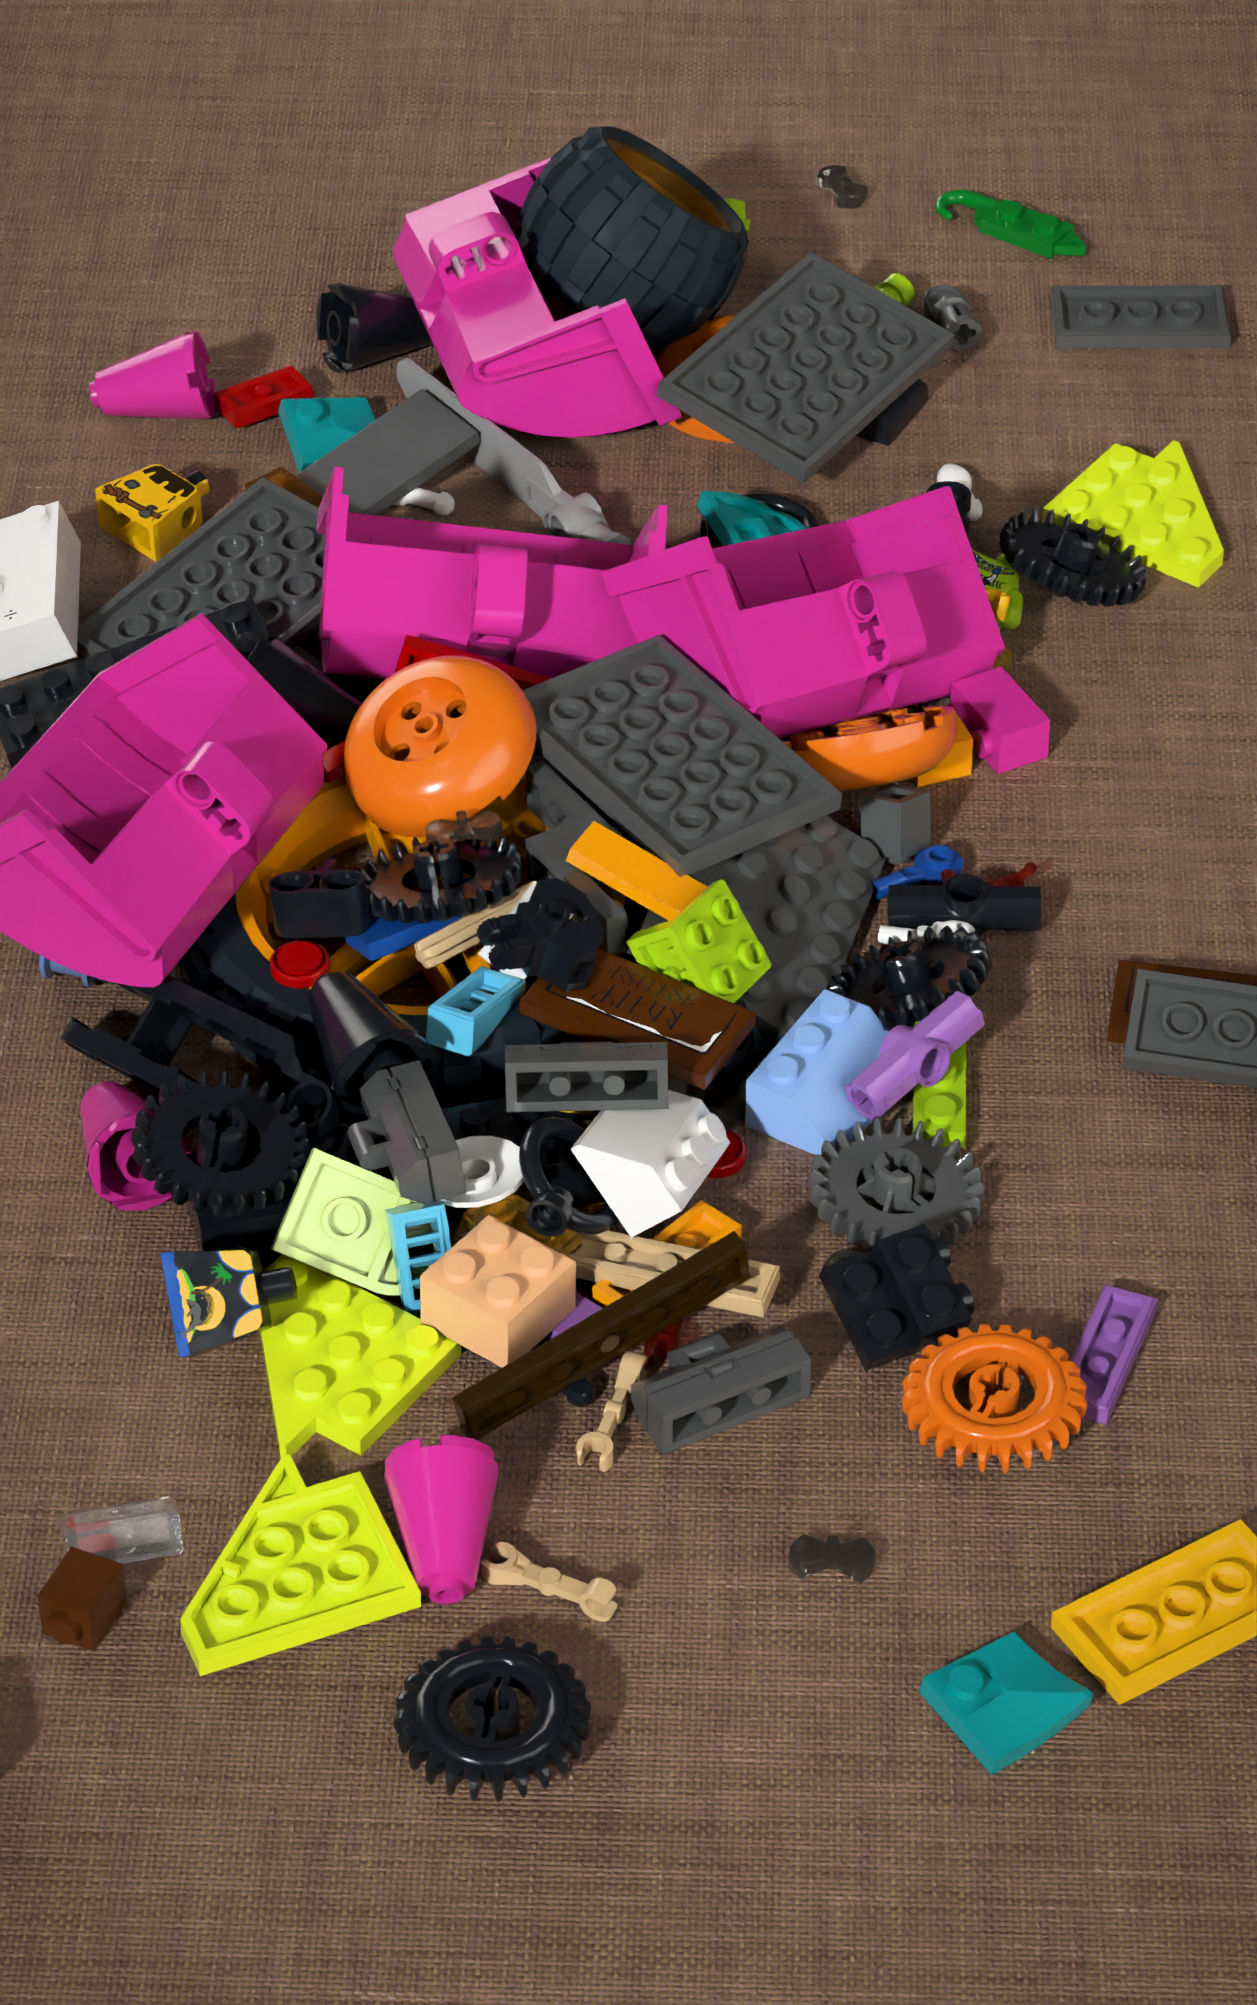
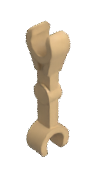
M631 1351L624 1353L615 1383L616 1391L612 1399H608L606 1402L603 1418L597 1431L582 1435L576 1443L578 1465H583L587 1454L600 1452L602 1453L599 1460L600 1471L607 1472L612 1467L614 1453L611 1437L617 1424L620 1425L624 1419L628 1401L631 1402V1384L647 1378V1371L643 1369L647 1362L646 1355Z
M498 1541L491 1547L493 1559L502 1564H494L485 1559L480 1562L482 1577L489 1584L524 1586L525 1584L539 1589L543 1595H556L578 1603L582 1611L596 1621H608L618 1608L617 1603L611 1601L616 1594V1587L609 1580L594 1578L588 1584L560 1574L556 1568H543L532 1564L527 1557L507 1542Z

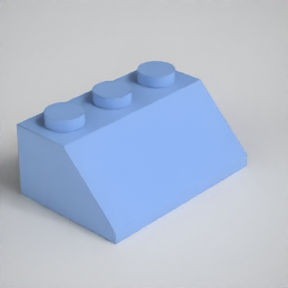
M824 989L746 1080L745 1126L814 1155H821L824 1141H829L835 1149V1137L838 1130H843L847 1140L851 1142L856 1122H860L864 1132L872 1121L861 1116L855 1106L848 1101L845 1086L880 1056L882 1042L889 1033V1031H884L880 1019L869 1006Z

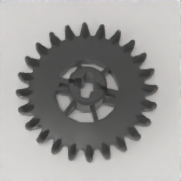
M877 1117L874 1121L872 1136H867L863 1132L860 1122H856L853 1128L852 1142L847 1140L843 1130H838L836 1133L835 1149L829 1141L823 1142L821 1155L816 1154L813 1157L811 1172L808 1176V1187L811 1190L810 1202L814 1207L818 1208L817 1216L820 1220L826 1223L831 1222L830 1230L836 1235L848 1233L847 1242L852 1245L866 1242L868 1251L873 1249L877 1240L923 1224L926 1225L931 1237L940 1235L946 1244H951L958 1240V1233H965L972 1228V1220L976 1219L981 1213V1201L984 1198L985 1192L984 1185L981 1183L982 1170L978 1166L973 1168L974 1156L972 1152H967L958 1160L961 1149L959 1139H955L949 1148L942 1149L944 1137L942 1128L936 1131L932 1139L926 1141L923 1140L924 1125L922 1121L918 1122L915 1131L908 1136L904 1133L900 1117L897 1118L891 1134L885 1133L881 1120ZM861 1180L865 1181V1183L857 1187ZM934 1194L933 1200L930 1202L921 1196ZM871 1201L873 1206L867 1204L866 1202Z

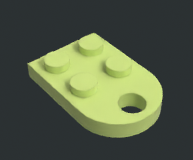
M312 1148L270 1249L370 1291L384 1295H400L385 1209L418 1202L401 1197L394 1181ZM431 1222L406 1227V1237L432 1232ZM431 1243L432 1252H436L435 1244ZM431 1265L412 1268V1278L419 1277Z

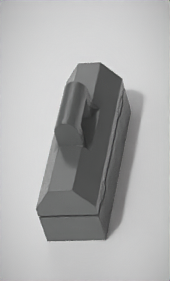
M613 1041L505 1046L506 1112L669 1109L667 1042L613 1043Z
M420 1060L391 1067L390 1072H388V1069L377 1071L360 1088L362 1106L368 1120L351 1125L347 1132L361 1168L372 1171L388 1166L400 1196L422 1204L434 1202L433 1198L439 1201L467 1193L460 1150ZM385 1140V1142L375 1145L376 1142Z
M777 1327L731 1346L727 1344L720 1333H715L667 1352V1359L671 1369L631 1384V1401L641 1426L648 1432L649 1437L662 1455L810 1397L811 1357L797 1339L794 1338L789 1329Z

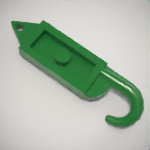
M964 189L945 192L935 202L936 212L942 218L947 220L953 218V214L946 209L949 205L957 204L975 210L974 224L979 228V232L1052 259L1055 255H1086V245L1074 233V225L1058 220L1053 215L1042 214L1026 208L1018 202L1005 199L998 201Z

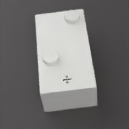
M59 501L44 506H32L22 513L0 519V681L77 657L81 541Z

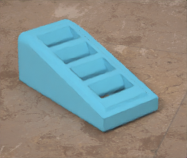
M482 966L428 1007L427 1041L431 1045L470 1056L485 1042L524 993L526 981Z
M433 1200L434 1202L428 1204L418 1202L385 1209L402 1308L414 1316L421 1314L420 1298H414L413 1290L420 1288V1276L412 1278L411 1269L434 1264L451 1248L445 1203L441 1200ZM431 1222L432 1232L406 1237V1227ZM431 1243L435 1244L436 1252L409 1257L408 1248Z

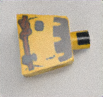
M161 464L150 465L95 489L98 526L157 562L201 527L203 523L201 498L209 493V483L206 477L198 470L180 477Z

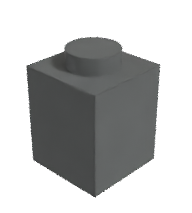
M891 783L860 795L861 837L870 841L877 848L880 856L887 857L885 863L901 864L909 862L911 856L931 846L930 791Z

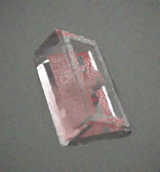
M171 1496L65 1513L63 1516H60L66 1552L72 1546L125 1564L178 1555L184 1549L180 1516L174 1498H171Z

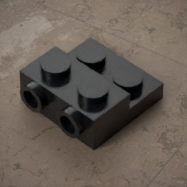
M925 1224L877 1240L872 1250L825 1266L819 1275L865 1371L920 1352L927 1345L937 1346L938 1337L944 1334L957 1338L958 1329L968 1327L972 1320L970 1315L974 1312L972 1294L965 1283H954L947 1269V1266L951 1263L948 1246L940 1235L931 1237Z

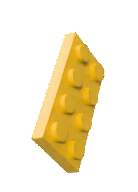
M1239 1519L1053 1611L1050 1628L1112 1698L1121 1705L1257 1636V1536Z

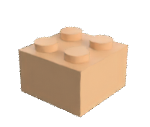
M488 1215L420 1275L421 1323L434 1328L443 1336L503 1368L532 1350L576 1309V1261Z

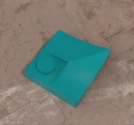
M366 397L282 399L278 410L298 472H301L376 420Z
M701 491L697 503L698 509L723 546L807 529L794 517L775 511L755 499L739 494Z
M1015 1631L923 1677L919 1693L991 1775L1026 1756L1060 1732L1090 1706L1094 1695L1088 1688L1054 1669L1034 1652Z

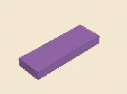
M1104 1285L1071 1359L1072 1362H1075L1080 1367V1378L1087 1385L1085 1396L1087 1410L1083 1417L1084 1419L1107 1425L1156 1314L1157 1298Z

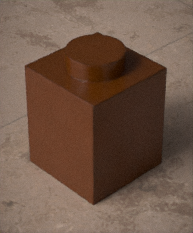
M71 1546L37 1595L42 1634L51 1636L63 1644H74L95 1651L127 1603L123 1564Z

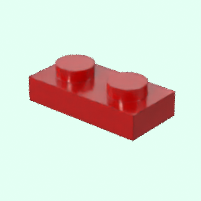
M292 365L214 392L215 408L235 429L253 425L257 421L279 414L278 410L282 399L314 398L313 386Z

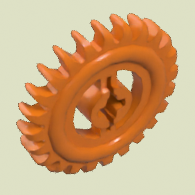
M980 1324L978 1332L973 1333L968 1327L958 1329L957 1338L949 1334L938 1337V1346H925L921 1349V1358L914 1359L909 1364V1375L902 1381L904 1393L902 1409L905 1414H908V1427L911 1431H915L920 1425L919 1442L922 1446H926L930 1438L936 1437L935 1452L938 1459L944 1456L946 1449L955 1446V1460L958 1468L963 1466L965 1458L972 1452L976 1453L978 1469L980 1473H983L991 1455H996L1001 1463L1003 1473L1006 1474L1009 1470L1011 1454L1016 1453L1023 1460V1465L1028 1470L1032 1464V1448L1041 1451L1043 1458L1046 1461H1050L1053 1450L1052 1439L1058 1442L1061 1449H1066L1069 1444V1430L1074 1435L1079 1433L1081 1418L1085 1416L1087 1410V1401L1085 1399L1087 1385L1080 1378L1081 1369L1075 1362L1068 1361L1069 1353L1065 1349L1060 1347L1052 1349V1340L1048 1337L1041 1336L1036 1340L1032 1339V1330L1023 1328L1016 1334L1012 1333L1011 1325L1002 1324L998 1331H992L989 1324ZM975 1371L969 1381L968 1411L955 1398L954 1389L955 1385L965 1375ZM1018 1374L1024 1376L1034 1387L1035 1391L1034 1400L1021 1412H1019L1020 1381ZM1002 1379H1003V1390H1001Z

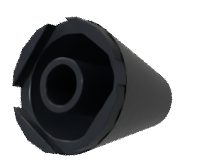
M338 283L329 284L327 287L330 289V292L322 293L319 298L317 335L318 340H326L329 353H322V356L332 371L347 372L433 344L412 297Z
M268 636V640L264 638L260 640L250 653L247 661L328 746L334 747L345 741L350 724L362 702L279 639Z
M345 971L329 972L320 976L315 981L308 993L307 1002L334 1093H336L344 1109L354 1115H366L362 1106L360 1088L379 1070L388 1069V1072H390L391 1067L420 1060L425 1074L429 1078L434 1066L430 1058V1051L433 1052L431 1045L420 1032L352 974Z

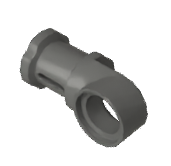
M937 285L926 291L924 295V317L953 334L958 332L960 339L955 335L952 346L953 350L963 351L969 349L980 339L982 334L981 325L978 320L970 315V304L959 289L948 285Z

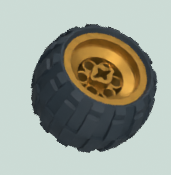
M610 126L588 128L583 137L573 138L552 156L527 194L519 214V219L522 222L514 234L531 273L574 312L579 313L597 305L599 308H602L619 300L626 299L652 352L663 351L672 341H679L696 332L706 321L712 320L734 289L745 262L743 254L749 245L744 224L737 213L702 179L654 145L627 131Z

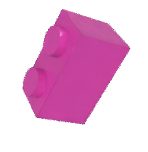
M1001 666L951 683L950 704L948 706L955 708L956 713L971 734L973 749L976 755L981 759L984 758L997 774L1048 757L1050 719Z

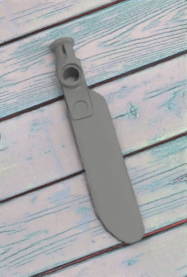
M406 357L397 364V379L407 399L423 389L478 431L480 444L464 455L543 519L547 535L632 545L631 540L626 535L613 532L608 528L607 520L604 518L599 504L592 495L583 492L572 497L559 487L548 467L537 456L489 419L475 415L463 407L453 391L413 360Z

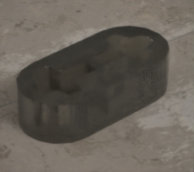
M750 1057L731 1073L714 1077L705 1090L696 1087L690 1096L701 1099L709 1112L715 1114L721 1120L725 1129L729 1130L745 1119L746 1080L763 1060Z

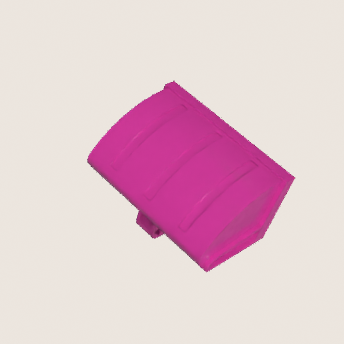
M551 157L404 216V226L394 246L393 258L457 398L467 410L506 428L554 437L597 436L620 432L654 420L661 426L682 417L678 408L657 397L658 384L664 377L626 299L619 300L602 308H599L597 305L576 313L552 294L529 270L514 234L522 222L519 219V214L527 194Z
M334 467L318 509L316 534L325 535L319 627L324 674L385 680L394 674L406 634L552 678L638 643L623 610L619 595L609 597L601 572L665 550L667 505L658 504L633 545L351 513L348 512L349 495H342L344 468Z
M945 486L845 521L712 548L708 536H704L601 572L609 597L619 595L623 610L638 643L657 635L662 636L778 738L948 697L951 695L952 682L993 669L996 657L1005 650V645L950 486Z
M202 613L101 671L0 782V931L29 950L84 975L135 987H156L160 985L324 785L323 755L327 751L328 745Z

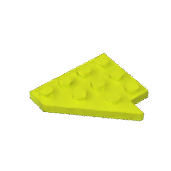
M1175 440L1155 458L1139 453L1130 447L1117 443L1113 444L1043 508L1042 523L1050 510H1054L1053 521L1060 526L1068 513L1071 514L1070 524H1082L1085 519H1088V527L1097 533L1100 528L1105 527L1103 543L1110 544L1116 536H1120L1121 539L1117 552L1123 553L1128 546L1132 545L1133 553L1130 560L1140 555L1142 556V565L1198 588L1223 565L1224 549L1180 442Z
M282 1254L265 1271L291 1266L297 1285V1299L268 1304L272 1327L260 1332L280 1458L288 1454L292 1457L316 1432L361 1456L462 1355L461 1345L438 1333L434 1328L423 1325L420 1318L364 1289Z
M288 1454L282 1456L180 1618L181 1635L199 1675L203 1676L421 1607V1591L361 1472L358 1471L306 1487L291 1455Z

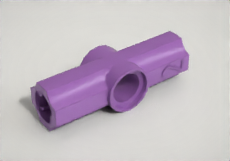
M956 991L913 1028L905 1024L892 1028L882 1042L880 1056L845 1086L848 1101L855 1106L861 1116L873 1121L878 1116L883 1115L918 1083L925 1087H931L938 1083L948 1069L950 1055L985 1025L982 1011L975 1006L969 996Z

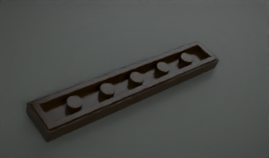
M735 1231L731 1232L452 1397L463 1434L467 1438L475 1440L482 1438L749 1279L751 1275L743 1240Z

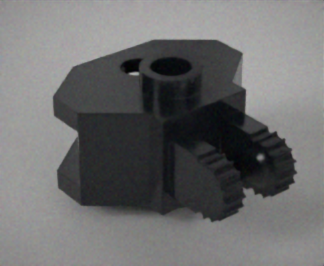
M558 878L538 880L529 901L519 903L516 914L488 918L486 921H482L483 923L478 925L479 928L476 929V934L482 945H486V947L495 946L488 953V958L494 969L497 968L498 971L503 969L504 971L507 968L509 970L523 968L527 977L538 976L564 992L585 989L596 962L595 956L605 934V930L586 894ZM570 914H577L584 921L574 922L569 919Z

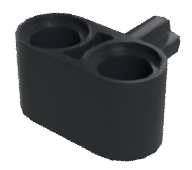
M333 858L325 859L323 866L318 867L316 871L286 872L273 877L268 882L275 933L280 937L291 939L349 937L361 934L371 927L365 875L356 870H346L345 866L337 865L336 860Z

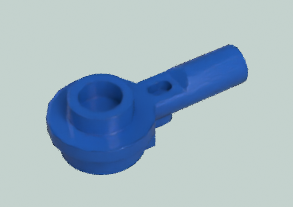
M930 846L918 852L914 858L913 866L871 881L875 886L872 894L878 900L887 897L889 885L943 886L948 878L962 874L963 858L958 852L947 846Z

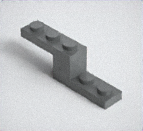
M544 761L529 765L525 772L527 808L549 830L525 839L527 879L537 882L538 880L558 878L585 893L605 930L599 949L616 956L625 953V929L628 928V917L625 909L619 901H613L600 888L606 884L566 862L570 848L593 821L623 837L622 833L617 827H611L597 813L592 803L584 801L570 787L568 781L563 776H558ZM574 914L570 919L574 922L584 921L583 918L577 914Z

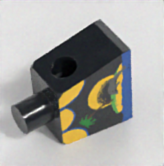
M232 1250L160 1253L179 1358L196 1357L265 1331L272 1327L268 1304L297 1299V1285L292 1267L262 1272L258 1251Z

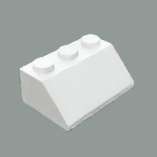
M668 1090L669 1109L601 1110L571 1148V1151L630 1237L681 1212L729 1146L730 1141L726 1137L723 1123L715 1114L709 1112L701 1099Z

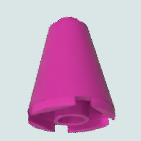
M198 331L186 332L96 372L95 381L90 382L89 385L93 406L95 408L101 407L102 412L106 416L190 420L212 418L216 414L214 403L216 388L214 377L209 378L206 363L211 362L202 336Z
M107 1081L91 1087L83 1096L80 1104L89 1181L101 1198L113 1203L114 1207L124 1211H142L163 1204L172 1197V1193L160 1194L155 1191V1181L146 1180L141 1175L142 1166L133 1159L135 1147L131 1142L132 1132L135 1128L136 1115L140 1110L145 1109L146 1101L123 1085ZM186 1135L181 1141L185 1154L193 1153L189 1137Z
M440 1435V1445L422 1447L421 1438L414 1439L393 1449L385 1459L384 1478L414 1579L421 1594L438 1604H453L461 1601L465 1595L472 1592L475 1588L499 1468L498 1461L495 1462L494 1451L491 1447L473 1438Z

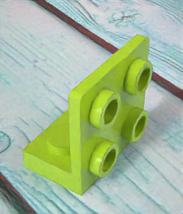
M723 879L713 882L673 920L638 931L626 941L639 965L732 1003H735L771 968V961L763 945L759 942L738 901L734 898Z

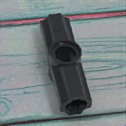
M969 874L952 876L944 882L943 886L889 885L888 926L917 929L921 925L932 926L937 921L958 920L972 925L979 938L984 934L985 930L1039 931L1041 926V887L987 886L981 878Z

